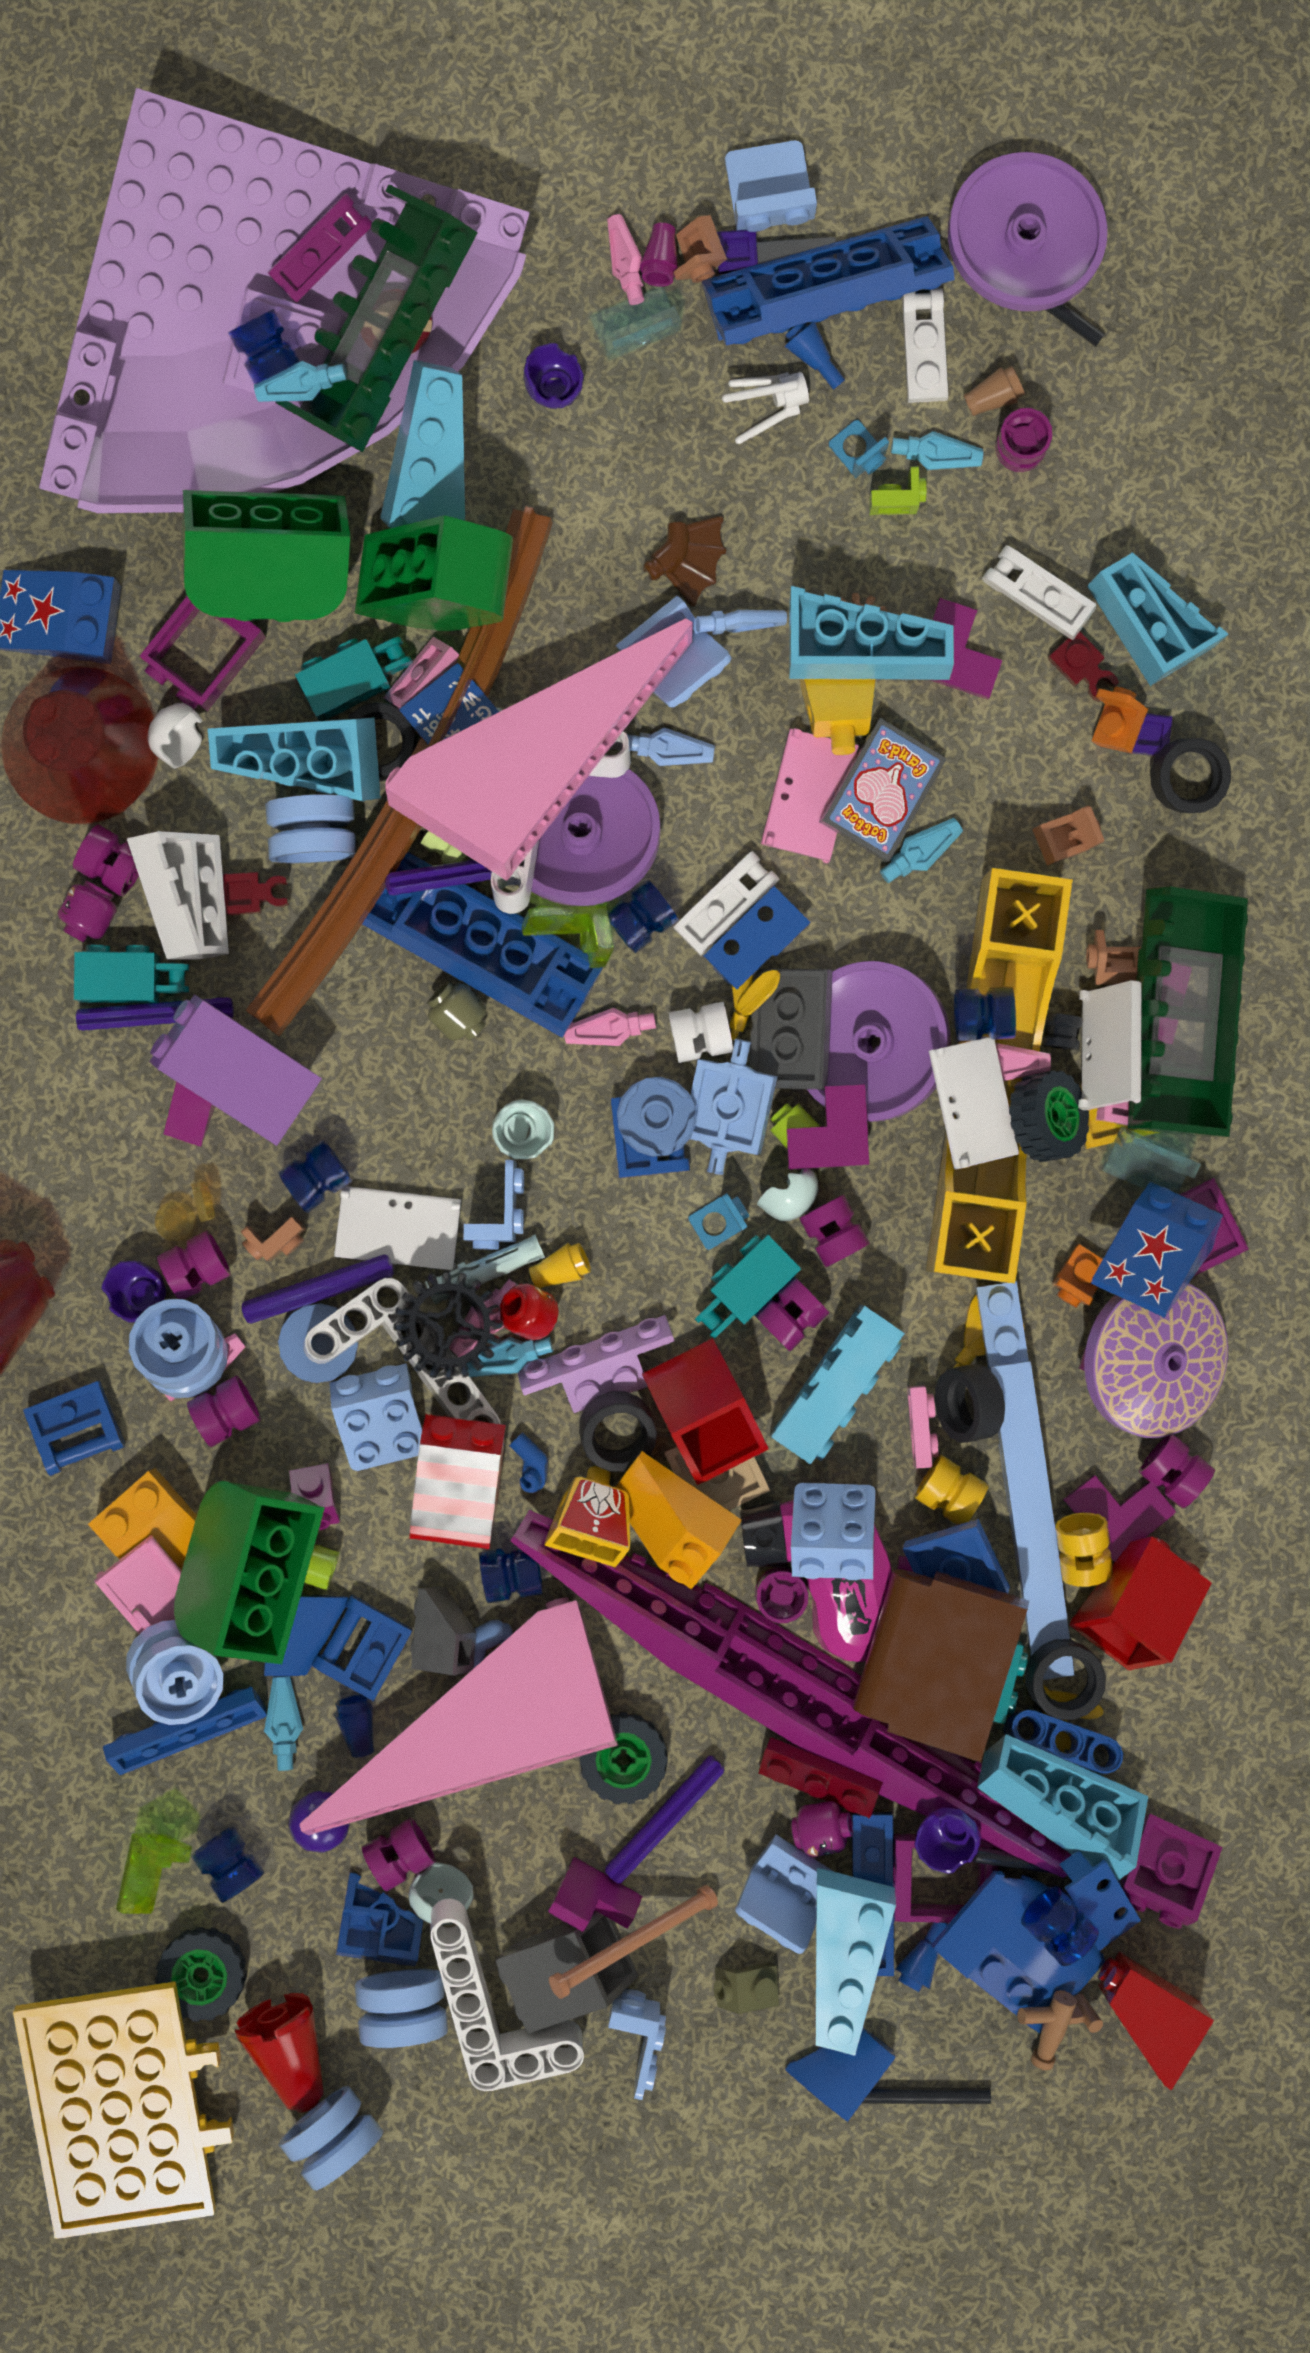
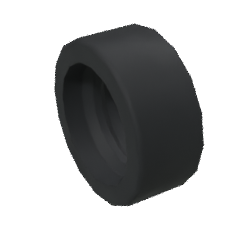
M375 702L362 705L352 712L347 719H384L395 724L401 732L402 747L398 756L388 764L378 765L379 781H385L393 769L396 767L401 768L407 759L411 757L418 743L414 727L398 708L391 704Z
M1203 738L1176 739L1166 744L1155 756L1150 770L1151 787L1156 798L1168 809L1179 813H1204L1216 807L1226 796L1231 783V766L1225 752L1214 742ZM1186 752H1196L1203 755L1211 767V782L1208 790L1196 799H1185L1178 796L1170 784L1172 764L1178 756Z
M970 1364L947 1369L940 1375L935 1387L934 1401L942 1428L950 1438L959 1443H968L991 1438L1000 1431L1005 1417V1401L998 1379L989 1368L981 1364ZM966 1387L973 1399L974 1420L971 1418L966 1405Z
M611 1391L597 1396L585 1407L580 1417L579 1434L586 1456L597 1467L607 1471H627L641 1451L650 1456L656 1446L657 1429L649 1406L640 1397L631 1393ZM615 1413H628L635 1416L640 1422L641 1434L633 1444L620 1450H609L597 1443L594 1436L595 1428L605 1417Z
M1055 1639L1043 1644L1032 1654L1026 1666L1025 1684L1029 1696L1044 1712L1058 1719L1075 1720L1089 1714L1100 1703L1105 1692L1106 1674L1101 1661L1087 1647L1071 1639ZM1072 1656L1079 1659L1085 1665L1088 1673L1087 1682L1083 1691L1075 1699L1067 1702H1058L1046 1694L1043 1686V1677L1047 1668L1056 1659Z

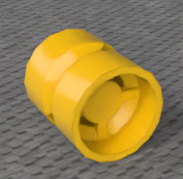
M940 1454L918 1486L914 1498L933 1510L941 1507L945 1518L956 1525L969 1522L985 1497L989 1484L970 1472L962 1475L959 1465Z
M1076 1513L1065 1516L1057 1521L1055 1530L1059 1551H1061L1059 1561L1062 1581L1077 1587L1099 1585L1110 1579L1113 1569L1111 1552L1107 1548L1110 1540L1106 1518L1094 1513Z

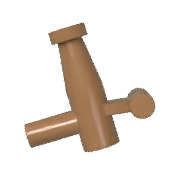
M1061 1990L1054 1993L1050 2006L1019 2008L1017 2013L1020 2024L1043 2023L1038 2048L1033 2050L1030 2059L1034 2066L1042 2070H1051L1056 2061L1054 2054L1066 2034L1068 2025L1084 2023L1092 2033L1098 2032L1103 2027V2021L1083 1994L1073 1996L1071 1993Z

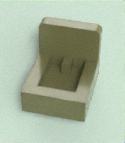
M766 1963L735 1970L724 1966L715 1968L716 1981L714 1982L713 1990L719 2008L741 2014L779 2006L777 1965Z

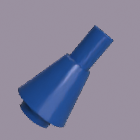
M812 322L810 325L807 323L796 325L785 335L790 342L784 347L815 371L818 370L833 390L845 381V378L830 360V354L816 322Z
M932 1923L924 1940H921L895 1968L896 1971L901 1973L898 1979L899 1982L917 1992H920L922 1986L930 1989L938 1952L932 1948L931 1944L948 1923Z

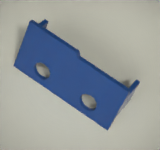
M773 886L703 956L713 965V969L729 985L731 984L737 990L772 955L777 956L811 922ZM767 906L772 909L773 918L770 921L764 922L758 918V910L761 907ZM735 940L739 944L738 953L735 955L726 954L724 951L725 942Z
M1078 1850L1059 1864L1072 1880L1065 1889L1082 1916L1080 1922L1098 1951L1141 1921L1105 1859L1092 1867ZM1109 1879V1883L1104 1889H1097V1885L1101 1880ZM1125 1907L1126 1911L1120 1917L1116 1910Z

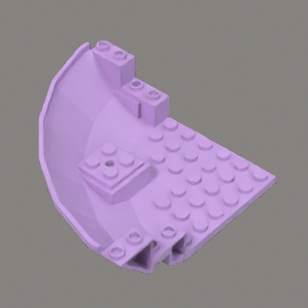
M136 88L72 342L39 489L78 499V508L95 513L182 512L183 490L271 493L302 484L359 452V450L276 404V401L258 402L254 391V384L301 361L315 367L324 363L330 350L315 341V332L319 328H325L338 336L349 314L334 305L333 298L335 294L343 291L357 299L367 277L353 269L352 261L355 256L363 255L376 263L386 241L375 235L370 228L297 303L285 293L267 272L345 193L354 201L352 206L362 216L366 214L372 221L376 218H381L395 226L405 204L385 192L388 184L420 200L426 194L431 195L435 200V207L451 214L478 232L450 287L445 288L431 315L432 329L428 340L418 351L410 355L389 395L391 400L366 447L386 437L401 423L414 360L451 367L457 372L467 362L521 275L526 255L519 253V248L530 212L459 189L439 185L378 164H370ZM342 217L333 224L343 236L351 229ZM393 271L382 293L391 290L407 291L412 280ZM362 333L347 362L365 371L375 351L367 345ZM280 343H286L290 347V355L285 359H280L275 354V348ZM83 389L89 393L90 399L86 404L80 405L75 402L74 393L77 390ZM289 401L298 407H301L303 401Z

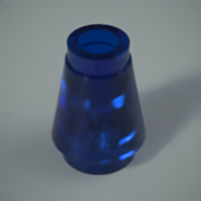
M352 1695L338 1700L335 1703L336 1711L333 1715L350 1750L351 1757L359 1758L372 1754L375 1751L373 1745V1705L368 1703L367 1697L363 1695Z

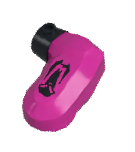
M779 1500L740 1509L747 1567H787V1562H791L794 1500L779 1503ZM875 1522L873 1579L805 1578L812 1596L813 1632L823 1649L846 1661L864 1662L867 1660L892 1577V1567L888 1552Z

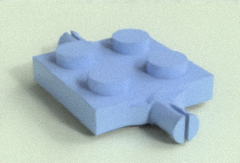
M734 1039L735 1043L731 1062L718 1063L706 1059H698L690 1095L696 1107L697 1120L690 1139L700 1141L707 1147L712 1148L707 1172H714V1174L719 1175L724 1174L727 1152L741 1151L754 1155L761 1154L778 1077L757 1072L746 1065L751 1042L741 1039Z

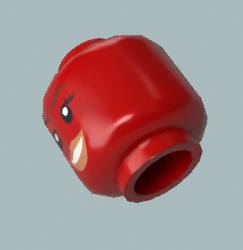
M524 1283L512 1287L503 1296L500 1303V1320L503 1322V1326L510 1332L528 1340H540L546 1337L554 1329L558 1320L559 1308L554 1296L532 1284Z

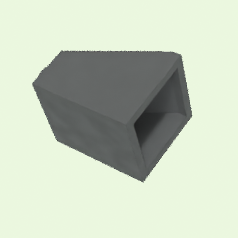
M594 1910L591 1920L583 1932L566 1922H562L511 1945L495 1959L499 1977L506 1984L514 2002L516 2015L523 2022L528 2034L608 2007L638 1977L628 1954L571 1988L570 1994L562 1999L558 1998L550 1987V1976L557 1972L560 1974L567 1972L622 1939L614 1921Z

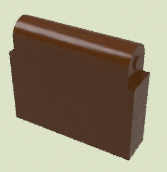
M893 1570L852 1708L861 1715L889 1724L887 1730L889 1733L981 1762L1026 1617L1029 1600L936 1571L934 1578H930L907 1570Z

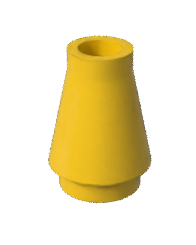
M567 1243L538 1264L529 1267L531 1279L534 1285L540 1289L546 1286L583 1280L584 1275L591 1272L588 1257L580 1243L572 1246Z

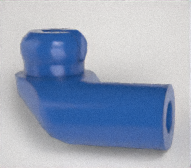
M522 1432L509 1447L523 1459L522 1477L519 1481L521 1488L525 1492L535 1493L542 1489L547 1481L548 1457Z

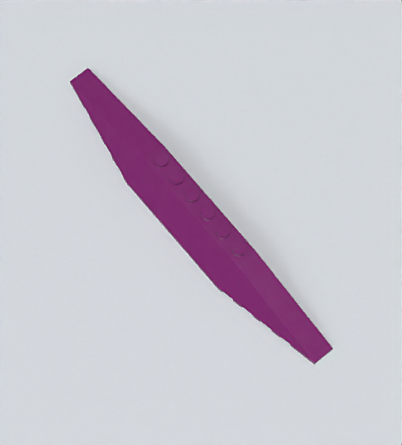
M531 1510L527 1512L511 1542L666 1666L803 1750L882 1781L883 1785L879 1795L925 1816L942 1807L962 1809L976 1822L981 1833L982 1842L1062 1878L1067 1876L1059 1864L1071 1856L1070 1853L977 1788L982 1763L976 1761L973 1764L966 1757L887 1732L889 1724L856 1712L852 1706L861 1679L859 1674L716 1587L705 1583L703 1588L695 1585L690 1589L686 1585L673 1580L667 1572L645 1564L646 1558L635 1553L631 1557L625 1555L615 1568L545 1546V1540L553 1519Z

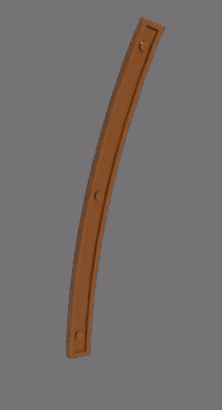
M525 506L524 511L513 509L506 529V533L511 535L514 540L503 621L470 628L455 663H459L464 669L455 691L429 744L421 737L411 756L444 740L471 680L488 697L532 588L553 524L551 517L535 514L532 507ZM388 800L386 801L361 846L317 914L245 1011L280 1037L350 943L386 888L385 878L389 873L396 872L422 826L389 806Z

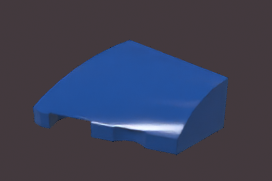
M349 1873L336 1955L415 1967L418 1961L423 1920L409 1910L405 1911L396 1905L394 1900L384 1892L381 1894L358 1883L361 1879V1876L358 1874Z

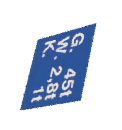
M459 663L455 664L399 709L427 744H429L464 671ZM471 680L444 739L499 712L473 680Z

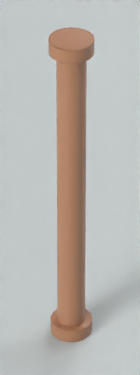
M708 1885L697 1889V1895L567 1972L563 1974L557 1972L550 1976L549 1984L552 1991L560 1999L570 1994L571 1988L703 1909L711 1910L718 1905L716 1894Z

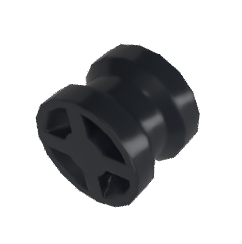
M1047 1013L1045 1020L1046 1030L1042 1036L1041 1046L1078 1051L1080 1041L1077 1039L1078 1029L1083 1026V1018L1066 1014Z

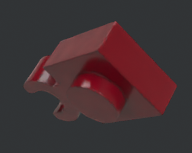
M1080 631L1074 640L1068 638L1048 657V660L1074 687L1084 680L1088 684V694L1097 702L1101 701L1096 697L1098 681L1105 680L1113 688L1119 684L1117 677L1112 672L1101 670L1098 667L1105 657Z
M258 872L223 874L226 916L261 914V902H269L272 906L279 908L288 906L289 900L287 898L277 899L273 896L274 887L288 884V879L283 876H273L266 883H260V874Z

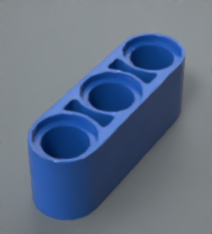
M1025 1710L1014 1713L1007 1718L1004 1724V1734L1098 1775L1116 1771L1123 1761L1122 1748L1114 1739L1037 1711ZM1022 1718L1030 1720L1033 1724L1034 1733L1029 1740L1021 1738L1018 1734L1017 1726ZM1060 1731L1068 1734L1071 1740V1748L1066 1754L1060 1752L1055 1744V1738ZM1098 1745L1105 1747L1109 1755L1108 1762L1103 1767L1097 1765L1093 1759V1751Z

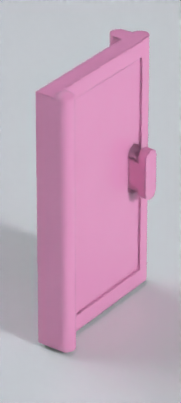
M789 729L761 841L762 845L821 859L824 863L830 862L837 832L819 821L855 759L858 745H855V752L852 754L835 755L831 751L830 738H817L813 734L802 732L800 729Z
M152 1535L105 1572L101 1571L96 1575L97 1578L94 1582L138 1634L147 1627L161 1621L175 1620L174 1601L182 1570Z

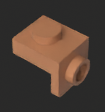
M711 215L697 217L676 234L686 262L674 271L676 280L692 279L693 283L702 282V280L711 278L715 274L714 269L727 260Z
M1089 805L1032 829L1047 866L1084 853L1104 842L1100 823Z
M1095 930L1094 944H1087L1086 966L1087 968H1093L1095 984L1115 985L1130 980L1136 981L1138 951L1141 947H1106L1104 930Z
M291 1217L264 1242L251 1226H246L241 1231L246 1238L242 1245L256 1260L264 1257L266 1261H272L281 1252L286 1256L292 1253L304 1241L300 1234L306 1228L296 1217Z

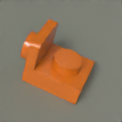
M1114 687L1113 691L1098 689L1096 697L1105 706L1091 740L1093 743L1100 747L1132 754L1148 711L1144 705L1136 700V693L1122 687Z
M1077 1244L1052 1283L1060 1289L1056 1296L1075 1308L1078 1307L1080 1302L1090 1306L1094 1300L1092 1297L1098 1289V1286L1091 1284L1092 1278L1103 1259L1082 1245Z

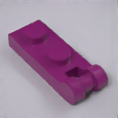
M347 193L340 197L309 231L267 272L295 303L371 228L373 221L366 214L362 216L352 206L354 201ZM340 217L351 227L344 236L333 225Z

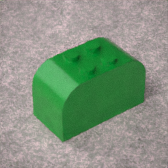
M183 490L182 553L184 587L189 600L200 611L214 617L234 618L239 621L274 619L278 622H291L293 620L322 618L332 613L342 603L347 591L350 530L345 496Z
M446 515L365 534L355 614L407 627L436 631H455L502 622L514 539L506 532Z
M227 1481L215 1483L206 1492L199 1506L175 1594L174 1617L180 1635L214 1656L282 1665L325 1507L295 1493Z

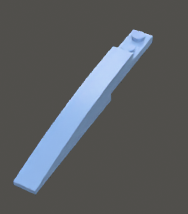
M1015 1281V1284L1000 1283L975 1288L987 1366L998 1379L1005 1401V1417L998 1432V1446L1021 1596L1023 1599L1029 1600L1025 1622L1030 1655L1032 1656L1043 1644L1055 1639H1070L1032 1367L1031 1361L1028 1359L1017 1281ZM1072 1656L1056 1659L1047 1668L1043 1680L1073 1676Z

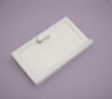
M1130 980L1092 991L1081 990L1079 993V999L1082 1000L1083 1018L1082 1099L1078 1101V1108L1081 1110H1092L1129 1101L1135 1103L1141 1101L1142 983L1139 981Z
M983 1036L979 1040L930 1050L929 1055L954 1170L1018 1155L1019 1151L1014 1138V1131L1011 1129V1115L1009 1114V1105L994 1036Z
M343 1186L334 1257L369 1260L385 1254L389 1256L393 1264L455 1270L456 1264L454 1260L461 1199Z

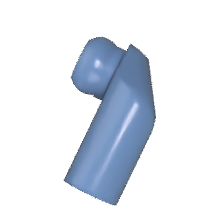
M490 1620L475 1628L476 1644L473 1669L484 1660L487 1649L499 1643L502 1644L513 1634L512 1628L508 1623H502L500 1620Z

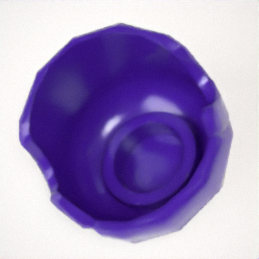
M549 343L535 347L526 357L523 380L526 392L536 403L550 409H561L571 405L581 394L584 374L574 354L569 355L560 350L558 344Z
M120 1261L108 1270L102 1282L101 1289L109 1299V1310L129 1323H135L136 1319L149 1306L165 1300L166 1287L161 1274L144 1262Z
M323 1791L311 1792L293 1804L287 1825L292 1839L304 1850L319 1853L327 1852L336 1848L347 1837L350 1823L312 1835L301 1832L300 1823L334 1793Z
M942 1807L931 1812L923 1820L917 1830L914 1846L919 1859L930 1869L949 1874L954 1873L961 1865L967 1862L970 1863L974 1859L981 1844V1833L976 1822L962 1809Z

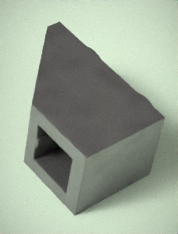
M446 1587L418 1588V1596L414 1603V1614L416 1616L415 1631L410 1646L412 1655L411 1669L447 1675L469 1673L474 1667L475 1629Z

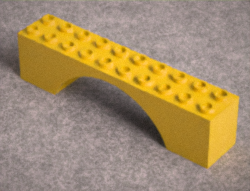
M991 868L983 877L958 1044L979 1040L983 1036H994L995 1044L999 1043L1040 1052L1051 993L1062 959L1073 879ZM1023 1077L1003 1081L1009 1107L1011 1106L1010 1098L1011 1094L1014 1093V1087L1017 1082L1022 1081ZM945 1133L926 1271L1015 1284L1027 1204V1154L1021 1150L1019 1143H1017L1019 1154L1011 1158L1005 1157L954 1170L948 1138Z

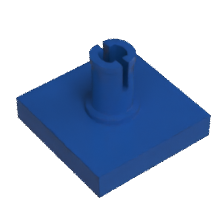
M979 1519L907 1540L904 1543L903 1551L915 1573L934 1578L936 1571L994 1590L1009 1593L1010 1586Z

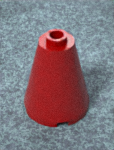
M303 1993L283 1994L287 2002L271 2007V1999H268L249 2009L238 2019L237 2025L239 2030L235 2029V2034L238 2041L286 2108L303 2113L310 2111L319 2103V2099L324 2094L313 2005L309 1996Z

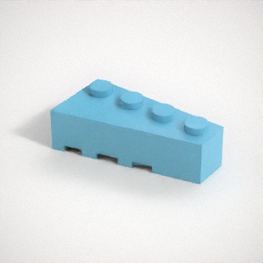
M419 360L413 361L380 517L389 528L443 515L465 521L462 375L451 367Z
M791 586L789 599V679L950 680L954 665L953 625L905 613L897 615L881 611L880 607L865 604V606L840 601L841 598L827 594L824 596L805 592L803 588Z
M374 718L208 729L210 764L213 770L256 779L279 782V784L316 790L317 792L337 794L360 801L381 798Z
M860 1304L771 1432V1438L810 1465L815 1458L822 1461L834 1444V1441L830 1439L831 1435L838 1426L844 1428L857 1410L853 1406L862 1393L867 1395L879 1378V1375L876 1374L885 1360L889 1363L902 1345L900 1340L905 1333L866 1306Z
M1006 1734L984 1753L977 1788L1071 1855L1079 1850L1092 1867L1105 1859L1118 1881L1136 1868L1148 1801L1147 1795Z
M817 1868L816 2046L855 2056L896 1907L895 1887Z

